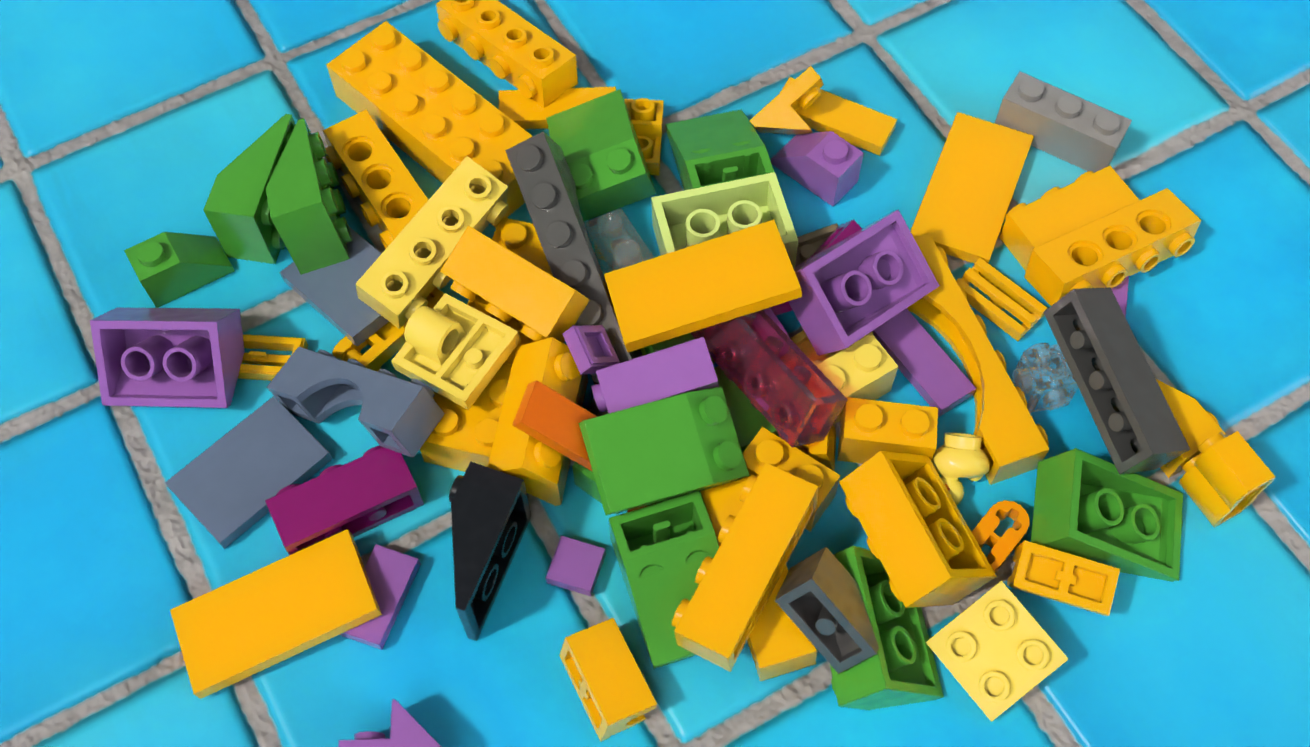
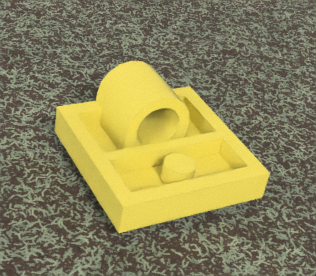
M445 293L433 309L428 306H421L411 315L404 332L406 343L391 362L396 371L411 379H417L425 383L434 392L469 410L520 343L521 338L517 330Z
M1002 581L997 583L926 641V644L991 722L1068 660V657Z

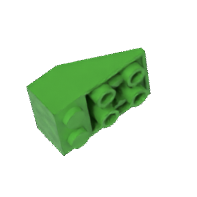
M742 109L665 124L684 191L774 172L765 144Z
M285 114L225 167L215 179L203 210L229 258L275 264L280 249H285L286 247L270 217L266 186L295 127L291 114Z
M304 118L297 121L266 186L271 220L301 275L349 260L346 243L353 241L345 217H340V214L346 213V208L339 189L334 190L335 186L340 185L336 169L332 161L326 163L323 159L327 154L319 132L311 134Z
M700 491L609 518L610 540L653 669L696 655L677 645L674 633L676 627L672 626V619L681 601L684 598L691 600L699 584L695 583V578L703 560L707 556L714 558L719 549L716 534Z

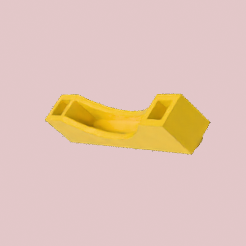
M930 233L914 237L940 286L907 309L930 324L951 345L963 363L969 380L976 387L973 395L975 402V428L973 435L982 437L981 449L989 458L990 468L985 474L989 484L992 485L1037 469L1038 462L1044 460L1050 450L1045 430L1040 424L1034 422L1027 409V400L1023 391L1018 386H1014L1007 373V366L1000 351L994 350L987 337L983 319L978 314H974L967 302V293L961 281L955 280L948 267L945 251L940 246H936Z

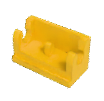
M1026 540L1015 548L1012 558L1015 566L1012 575L1007 580V586L1106 617L1110 615L1120 573L1119 568Z
M614 618L565 637L559 656L600 742L646 719L644 714L655 709L657 703Z

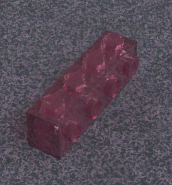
M763 310L690 333L695 339L704 337L710 356L721 367L727 378L738 386L750 400L752 406L763 414L778 431L779 436L788 442L792 448L825 439L848 399Z

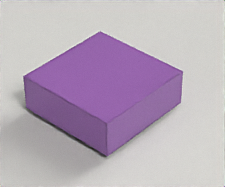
M572 326L562 334L581 375L596 374L597 370L619 364L620 361L604 326Z
M561 536L546 575L547 584L591 597L606 556L605 548Z

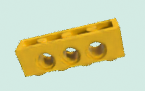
M364 110L323 130L328 145L325 148L327 154L325 157L328 162L332 161L336 170L340 168L344 175L341 176V180L351 198L359 196L363 202L360 205V209L371 227L378 225L382 231L379 237L386 249L425 205L428 198L367 110Z
M1166 188L1032 249L1024 278L1050 306L1073 289L1114 288L1127 276H1132L1140 271L1142 273L1148 272L1159 262L1172 256L1180 257L1188 252L1195 243L1194 236L1201 219Z

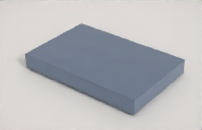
M350 228L353 241L346 243L349 260L302 275L293 262L279 273L287 285L354 345L359 346L389 321L358 299L356 282L382 253Z
M273 396L167 480L165 484L225 549L269 512L265 500L276 496L278 491L288 485L306 482L329 463L332 457L315 437Z

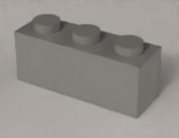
M1021 71L1003 97L995 120V124L1033 135L1031 146L1094 173L1110 165L1132 120Z

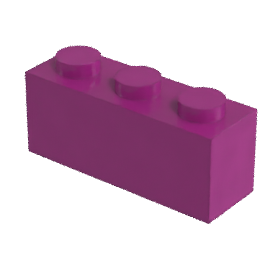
M375 446L369 449L362 457L345 465L339 464L328 467L321 472L320 476L305 483L288 485L278 491L276 496L265 500L284 548L289 555L346 529L355 537L424 505L402 454L382 446Z

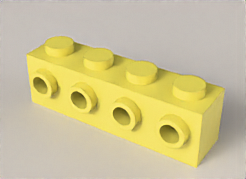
M467 156L356 282L358 299L400 329L419 307L428 305L426 298L435 287L442 289L450 281L451 278L440 272L467 226L469 225L482 233L489 224L495 226L502 220L509 208L507 204L508 186Z

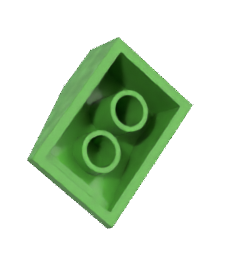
M620 89L546 118L550 138L562 148L574 179L583 221L657 194Z
M722 386L675 395L583 420L579 423L605 515L657 504L696 491L701 493L703 490L750 476Z
M1075 448L1038 462L1031 542L1119 568L1122 573L1170 582L1178 581L1180 574L1183 493L1136 473L1119 475L1115 464Z

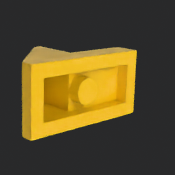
M810 66L749 121L759 133L791 135L813 133L811 128L795 110L800 106L803 109L808 108L820 97L822 93L819 89L824 85L822 78Z

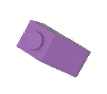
M832 131L797 134L771 158V163L833 207L858 182L864 153Z

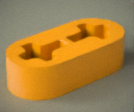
M1004 500L994 504L972 530V534L980 548L985 543L992 548L987 556V560L995 573L1026 534L1029 528V516L1020 504ZM1006 517L1011 518L1014 521L1012 528H1008L1002 537L994 533L1000 521Z

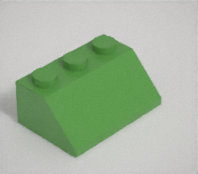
M851 546L833 554L858 583L879 646L877 654L840 674L830 665L832 688L837 696L839 707L874 710L943 698L944 695L933 652L926 644L929 636L922 608H905L903 602L895 597L889 585L890 578L883 564L869 549Z

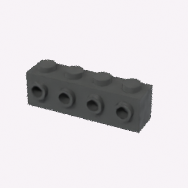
M1110 287L1073 289L1043 312L1119 475L1156 470L1190 450Z

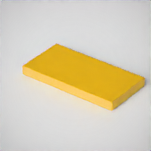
M957 112L910 230L913 237L930 233L936 246H940L945 251V254L974 264L981 257L989 263L1034 136Z
M774 219L604 274L627 352L802 297L801 286Z
M348 529L170 610L193 694L200 699L382 615L354 537Z

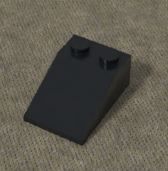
M470 461L464 476L458 475L454 480L449 493V502H451L456 610L467 637L477 641L531 519V511L524 479Z

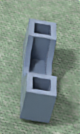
M298 346L266 387L291 414L318 424L341 409L362 405L358 420L378 444L414 458L445 414L433 399L435 393L425 383L417 379H412L410 382L399 379L385 369H379L378 372L368 369L354 359H349L346 362L337 359L322 349L315 352Z

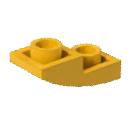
M647 98L624 99L650 175H659L664 100H650Z

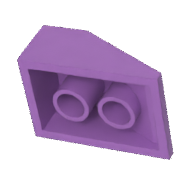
M898 209L793 268L801 286L802 297L788 302L814 350L820 356L848 348L940 285Z

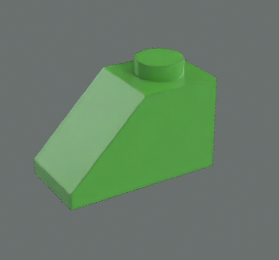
M162 232L124 250L140 283L156 308L234 272L217 237Z

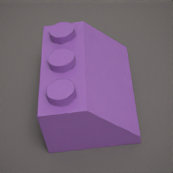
M117 307L90 320L102 405L228 408L231 405L245 351L240 309Z

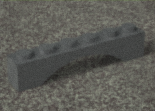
M541 132L505 150L553 277L590 300L574 326H604L620 361L619 363L643 356L640 349L632 352H627L605 276L587 234L579 208L576 185L562 148L546 133ZM591 374L594 384H599L597 374Z

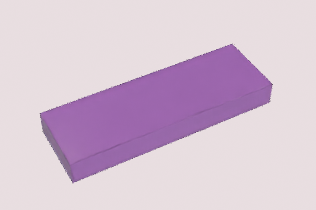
M907 308L872 331L875 338L899 366L898 369L929 406L938 408L939 417L974 395L976 387Z

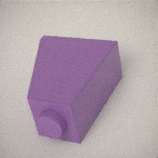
M704 337L597 370L596 374L599 384L591 386L599 412L608 410V413L687 392L719 387Z

